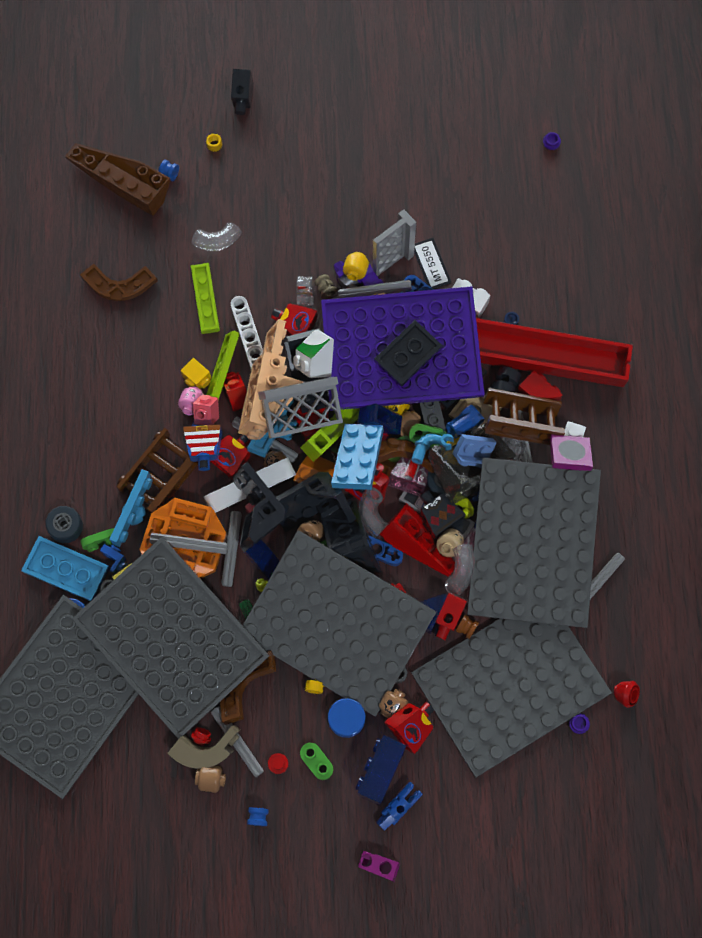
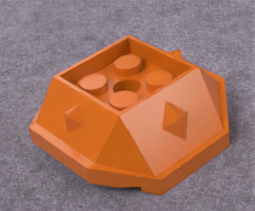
M174 498L151 513L140 552L143 554L153 545L150 543L151 533L224 543L227 533L212 507ZM172 547L200 579L216 572L221 556L220 553Z

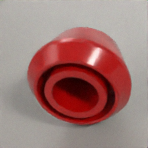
M624 681L615 686L614 696L624 707L630 708L637 703L640 688L635 681Z

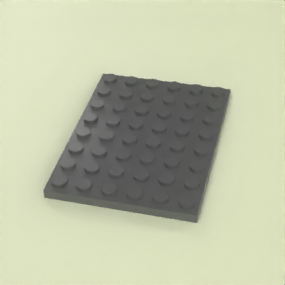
M482 458L467 615L581 628L588 627L601 470L552 468V465Z
M298 530L243 626L265 651H272L275 657L315 681L322 682L323 686L343 698L357 701L365 711L376 717L380 710L379 703L385 692L391 691L437 611Z
M163 537L156 541L72 618L178 739L184 736L270 656Z
M64 595L0 678V755L62 799L68 794L139 695L73 621L72 618L83 608Z
M499 619L472 635L470 639L467 638L411 672L475 778L612 693L569 626Z

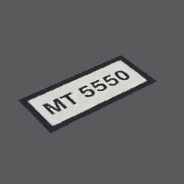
M434 238L415 243L414 253L427 285L434 289L452 283Z

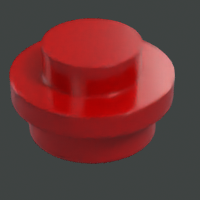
M197 727L191 733L193 741L198 745H205L211 741V733L204 728Z
M281 753L273 754L268 760L270 771L274 774L284 773L288 768L286 756Z

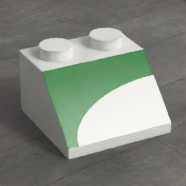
M314 330L296 348V355L293 358L295 368L309 378L331 377L334 339L320 330Z

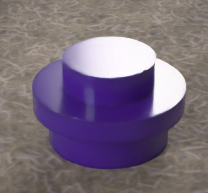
M550 132L543 138V145L549 150H555L561 144V139L555 132Z
M579 713L569 720V727L576 734H583L589 729L590 722L584 714Z

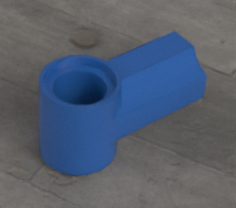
M469 405L458 417L447 423L445 427L447 433L456 439L468 430H474L479 427L485 418L473 405Z

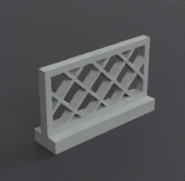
M405 210L398 213L397 223L373 240V271L377 276L405 256L407 260L414 257L416 221Z
M328 377L258 392L259 400H262L269 438L343 423L336 388L338 384L337 377ZM331 389L332 399L328 403L321 397L326 390ZM308 394L316 397L312 406L304 402ZM289 398H294L298 401L294 410L286 406ZM319 400L327 405L322 414L314 409ZM275 401L280 405L276 414L269 410V402ZM301 404L309 409L304 418L296 413ZM283 408L291 413L286 422L278 417ZM330 408L335 411L337 420L330 421L325 417ZM312 412L320 417L314 425L307 421ZM294 416L302 421L296 429L289 425ZM278 420L284 426L280 432L274 433L273 424Z

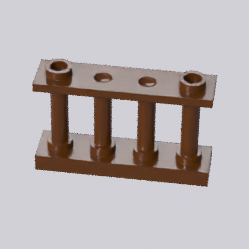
M488 388L483 404L492 405V415L489 416L485 425V434L550 445L551 434L565 435V428L555 427V417L561 408L562 401ZM500 407L510 409L511 418L501 417ZM518 410L529 413V422L518 419ZM536 414L546 415L547 425L538 424Z
M166 428L157 432L152 444L130 471L118 480V485L116 486L122 494L127 489L132 491L134 487L132 482L142 469L147 471L144 467L150 460H153L171 473V479L165 483L150 473L152 484L160 489L156 497H151L144 493V502L147 503V510L150 515L170 501L198 466V462L191 461L189 453L168 439L170 434ZM162 445L184 459V463L180 468L174 467L156 454Z

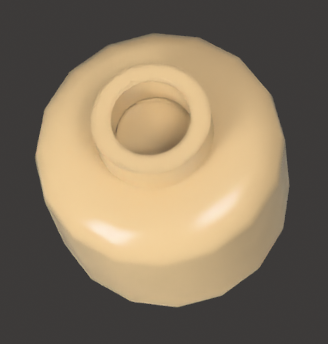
M448 528L438 537L436 542L437 550L443 556L454 557L461 551L464 537L458 530Z

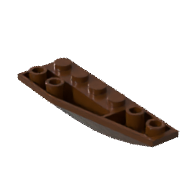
M77 143L65 155L66 159L94 180L152 216L164 203L170 178L141 161Z

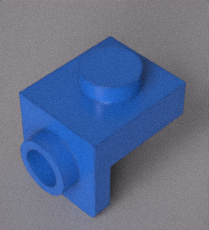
M104 544L100 551L104 556L115 562L110 569L111 573L115 575L126 567L127 559L124 555L120 554L121 550L114 545L109 547Z

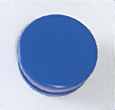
M340 699L331 706L328 712L329 726L340 737L350 738L356 736L365 725V711L361 704L353 699Z

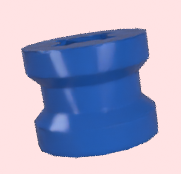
M165 159L159 167V172L169 177L170 181L173 182L179 173V165L171 164L170 161Z
M249 807L250 818L247 820V825L267 826L266 815L269 814V809Z

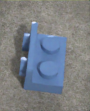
M461 434L452 454L462 466L469 465L482 468V458L490 457L496 441L494 438Z

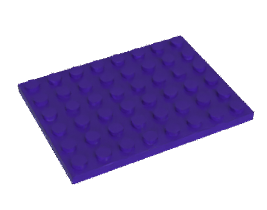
M473 286L321 300L324 333L334 339L331 377H337L338 379L336 388L341 410L484 397ZM416 320L443 345V348L401 387L374 361V358ZM331 389L329 390V402L332 399Z

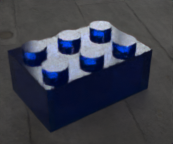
M383 735L382 740L377 739L373 748L375 755L373 758L369 757L364 768L367 773L365 777H360L356 785L359 797L381 806L406 749L405 744Z

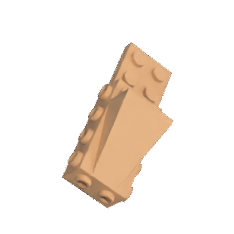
M280 319L267 332L263 353L253 363L238 433L246 435L252 440H260L268 432L262 400H259L258 392L303 383V381L284 376L287 365H285L286 357L281 356L283 351L281 342L285 338L287 329L284 328L286 321ZM289 398V400L286 403V406L289 405L293 398ZM275 401L269 402V410L276 414L280 405ZM284 408L282 409L278 417H280V415L283 413V411L285 410Z

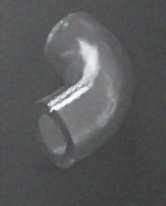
M230 222L218 232L210 233L203 229H198L192 238V245L207 251L221 250L231 246L241 236L242 231Z
M372 487V490H365L359 501V512L364 527L376 538L388 523L378 513V506L382 502L383 496L379 490Z
M471 544L459 545L453 549L455 569L452 576L446 580L445 588L448 593L459 596L465 591L474 575L475 559Z

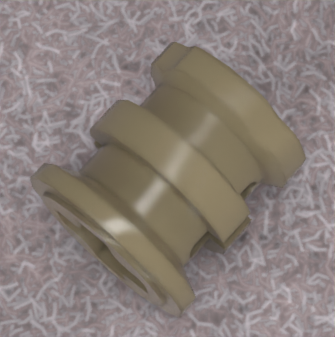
M326 274L319 276L314 281L315 286H318L317 289L321 293L322 299L330 298L337 292V287L333 286V282L329 280V275Z

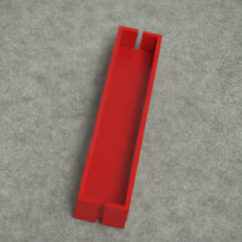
M476 318L480 359L483 364L506 366L518 370L535 371L542 374L624 387L629 380V363L631 361L633 345Z

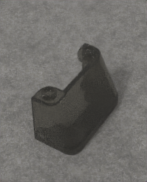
M486 423L480 426L475 425L469 431L472 436L494 438L496 445L489 458L511 461L515 458L516 454L499 436L485 434L484 428ZM435 445L429 450L428 459L447 499L454 504L479 491L481 468L460 465L452 454L456 445L452 446L451 450H445L443 445Z

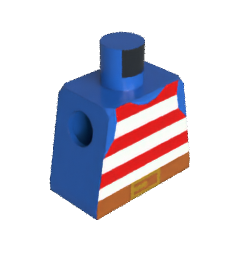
M221 426L183 427L191 461L198 462V470L200 471L210 470V461L219 459L222 438Z

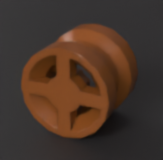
M465 614L456 632L463 633L466 638L470 639L479 622L476 620L472 621Z

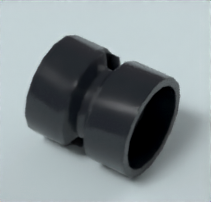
M501 366L498 368L495 376L496 380L493 381L491 388L515 393V387L519 384L521 374L513 368Z

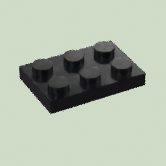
M414 320L374 358V361L402 387L443 348V345Z

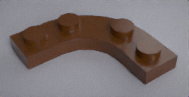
M92 264L80 274L81 278L96 294L113 301L133 299L158 282L156 276L146 266L132 277L122 281L109 279L95 264Z
M395 438L381 441L377 464L395 457L411 459L416 447L415 443ZM428 449L420 465L433 473L445 468L446 461Z
M268 651L267 653L270 656L220 701L221 719L225 725L244 719L242 695L245 687L257 677L276 672L275 656L272 651Z

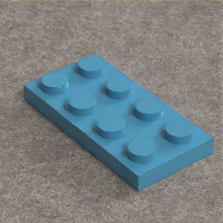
M344 425L331 481L332 488L372 490L384 431L383 425Z
M39 536L21 571L91 602L96 597L110 567Z

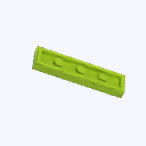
M209 263L191 265L201 333L219 332V321Z
M232 331L225 335L206 394L216 397L218 400L240 334L239 332Z

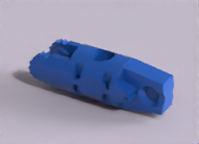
M411 782L381 812L383 815L376 823L384 831L391 824L395 825L423 795L418 790L407 801L404 799L414 787Z

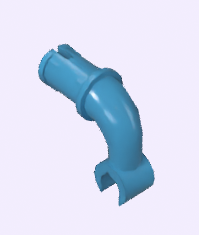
M426 434L415 442L416 447L411 461L416 464H422L426 451L432 444H440L444 450H451V444L445 442L450 441L454 443L453 436L450 434H444L443 436Z

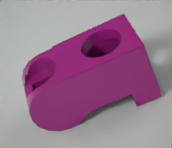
M363 851L358 864V868L395 882L400 867L399 862Z

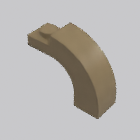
M233 725L213 747H201L184 735L178 739L167 754L187 767L200 769L202 767L209 768L215 766L234 752L230 746H233L239 739L237 734L241 729Z

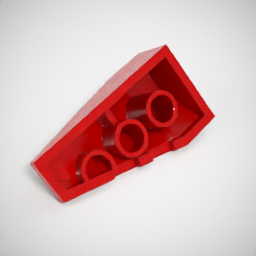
M406 503L384 527L380 535L394 548L449 577L457 566L451 557H446L439 553L435 540L423 525V518Z

